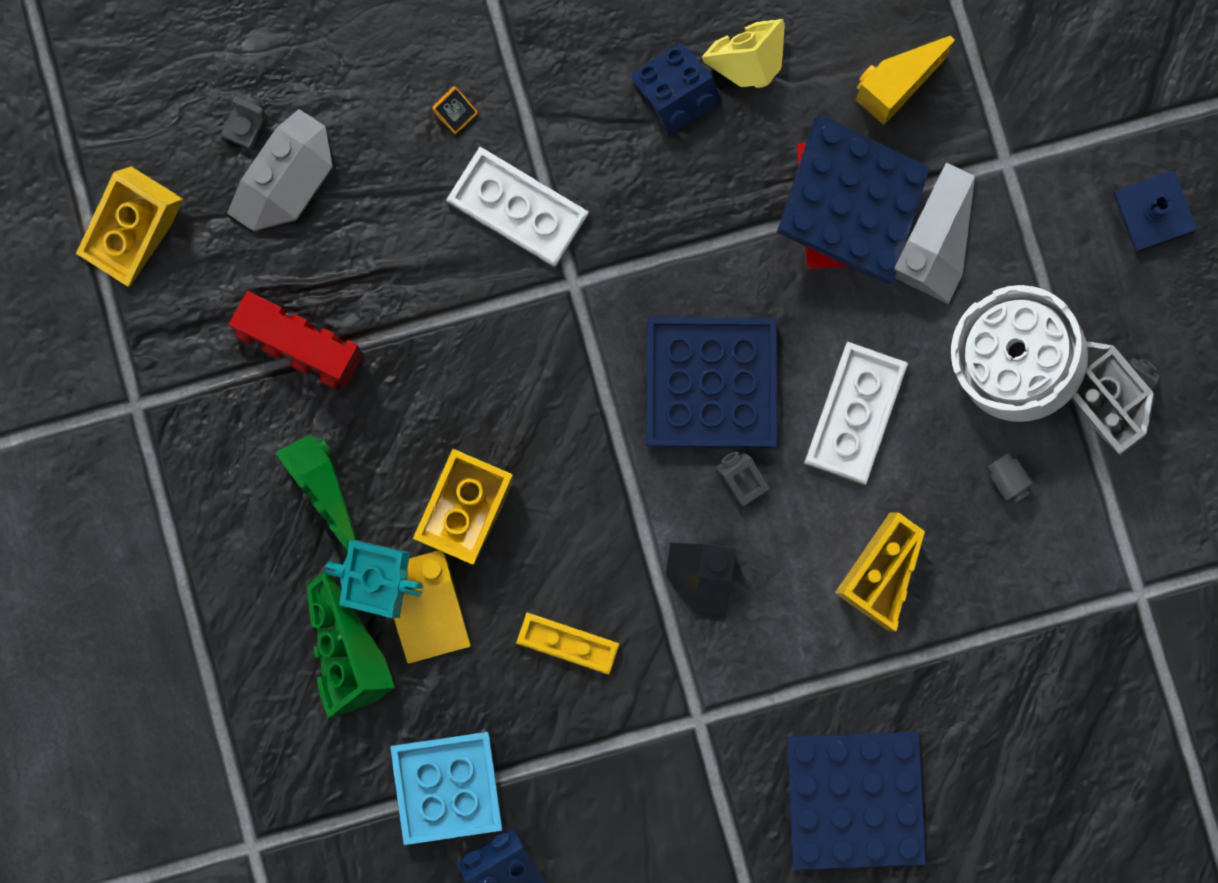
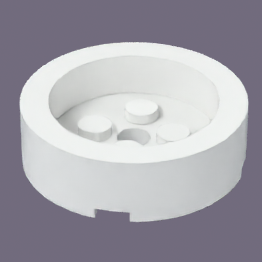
M1016 285L993 291V294L978 303L975 302L968 308L960 319L953 335L951 360L960 384L979 408L999 419L1024 422L1040 419L1056 412L1074 396L1086 373L1088 349L1083 331L1075 316L1061 299L1041 288ZM1017 342L1025 344L1026 352L1024 351L1021 356L1012 358L1009 355L1011 345Z

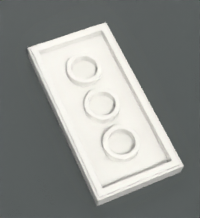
M479 147L446 199L450 205L555 268L589 215L587 210L482 147Z
M847 342L804 464L866 485L908 363Z

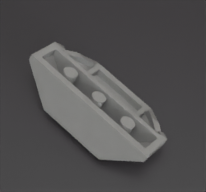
M300 109L281 123L240 180L227 214L254 232L298 220L333 169L326 127Z
M1086 341L1088 349L1086 373L1079 389L1071 400L1102 438L1121 456L1147 436L1154 393L1113 345Z

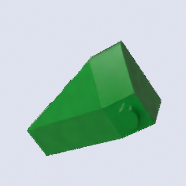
M310 434L280 449L275 454L300 488L307 493L314 507L328 522L334 534L348 551L349 540H357L334 464L329 459L333 452L323 438L316 441Z
M324 571L307 585L311 625L317 628L318 646L313 648L314 657H320L322 677H317L318 690L327 717L334 718L377 702L395 687L383 654L354 609L339 605L341 589L333 576L326 575Z

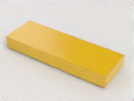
M526 613L516 642L518 645L607 675L610 674L620 645L611 640L530 613Z

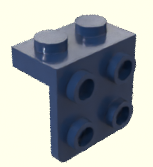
M684 44L676 45L631 75L633 83L655 108L661 125L669 136L722 103L713 77Z
M514 829L507 833L499 834L492 842L479 850L468 853L463 860L457 863L466 883H546L527 854Z

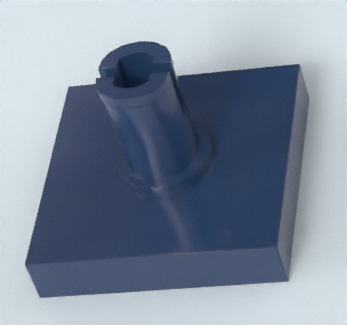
M1175 170L1116 190L1113 193L1135 253L1198 230Z

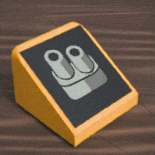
M455 86L432 107L433 113L455 135L478 114L477 110Z

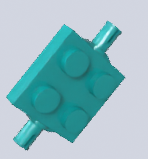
M349 540L348 553L343 565L330 561L325 566L326 568H331L325 569L326 575L341 578L342 590L339 603L341 606L389 618H400L404 593L419 597L423 592L416 590L423 589L422 583L407 580L410 552L358 540Z

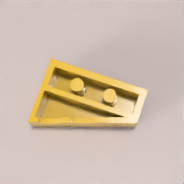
M899 512L889 513L835 591V594L884 629L896 632L901 607L907 596L908 591L906 590L911 573L916 565L925 531Z

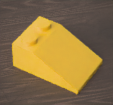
M948 36L883 60L876 68L871 65L859 79L861 82L856 87L859 90L856 101L879 122L885 125L945 61L955 39Z
M132 166L113 172L76 254L124 285L131 286L171 227L184 199Z
M452 449L413 539L474 565L513 484V474Z
M435 551L410 558L407 580L422 583L423 589L416 590L423 592L419 597L404 593L400 618H394L407 663L411 664L471 647L446 553Z

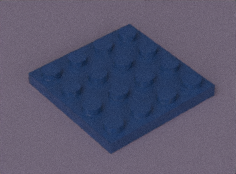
M820 114L814 118L777 233L889 285L895 280L897 272L894 271V268L906 245L930 167Z
M647 317L646 447L776 448L777 318Z
M919 732L786 737L793 870L926 865Z

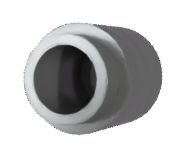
M1010 453L988 466L992 473L989 475L1006 501L1012 498L1017 503L1032 493L1028 487L1034 483L1018 459H1013Z

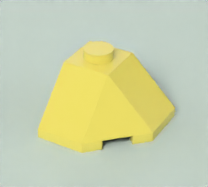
M783 19L755 22L744 27L746 32L736 35L731 41L728 36L715 41L702 56L703 62L740 87L754 86L755 88H762L769 85L782 68L785 29Z

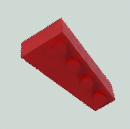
M249 291L245 293L228 324L235 331L233 335L235 338L249 345L252 341L263 345L262 352L277 360L282 355L292 361L290 364L292 368L307 375L310 370L320 375L318 381L334 390L337 385L346 389L364 356L357 344L348 340L344 345V341L337 337L335 333L324 328L318 331L314 329L315 326L308 320L295 314L289 316L282 307Z

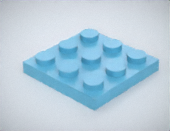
M489 732L390 746L404 845L503 830Z

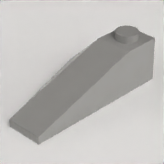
M946 162L894 271L897 272L895 279L949 304L963 275L975 176Z

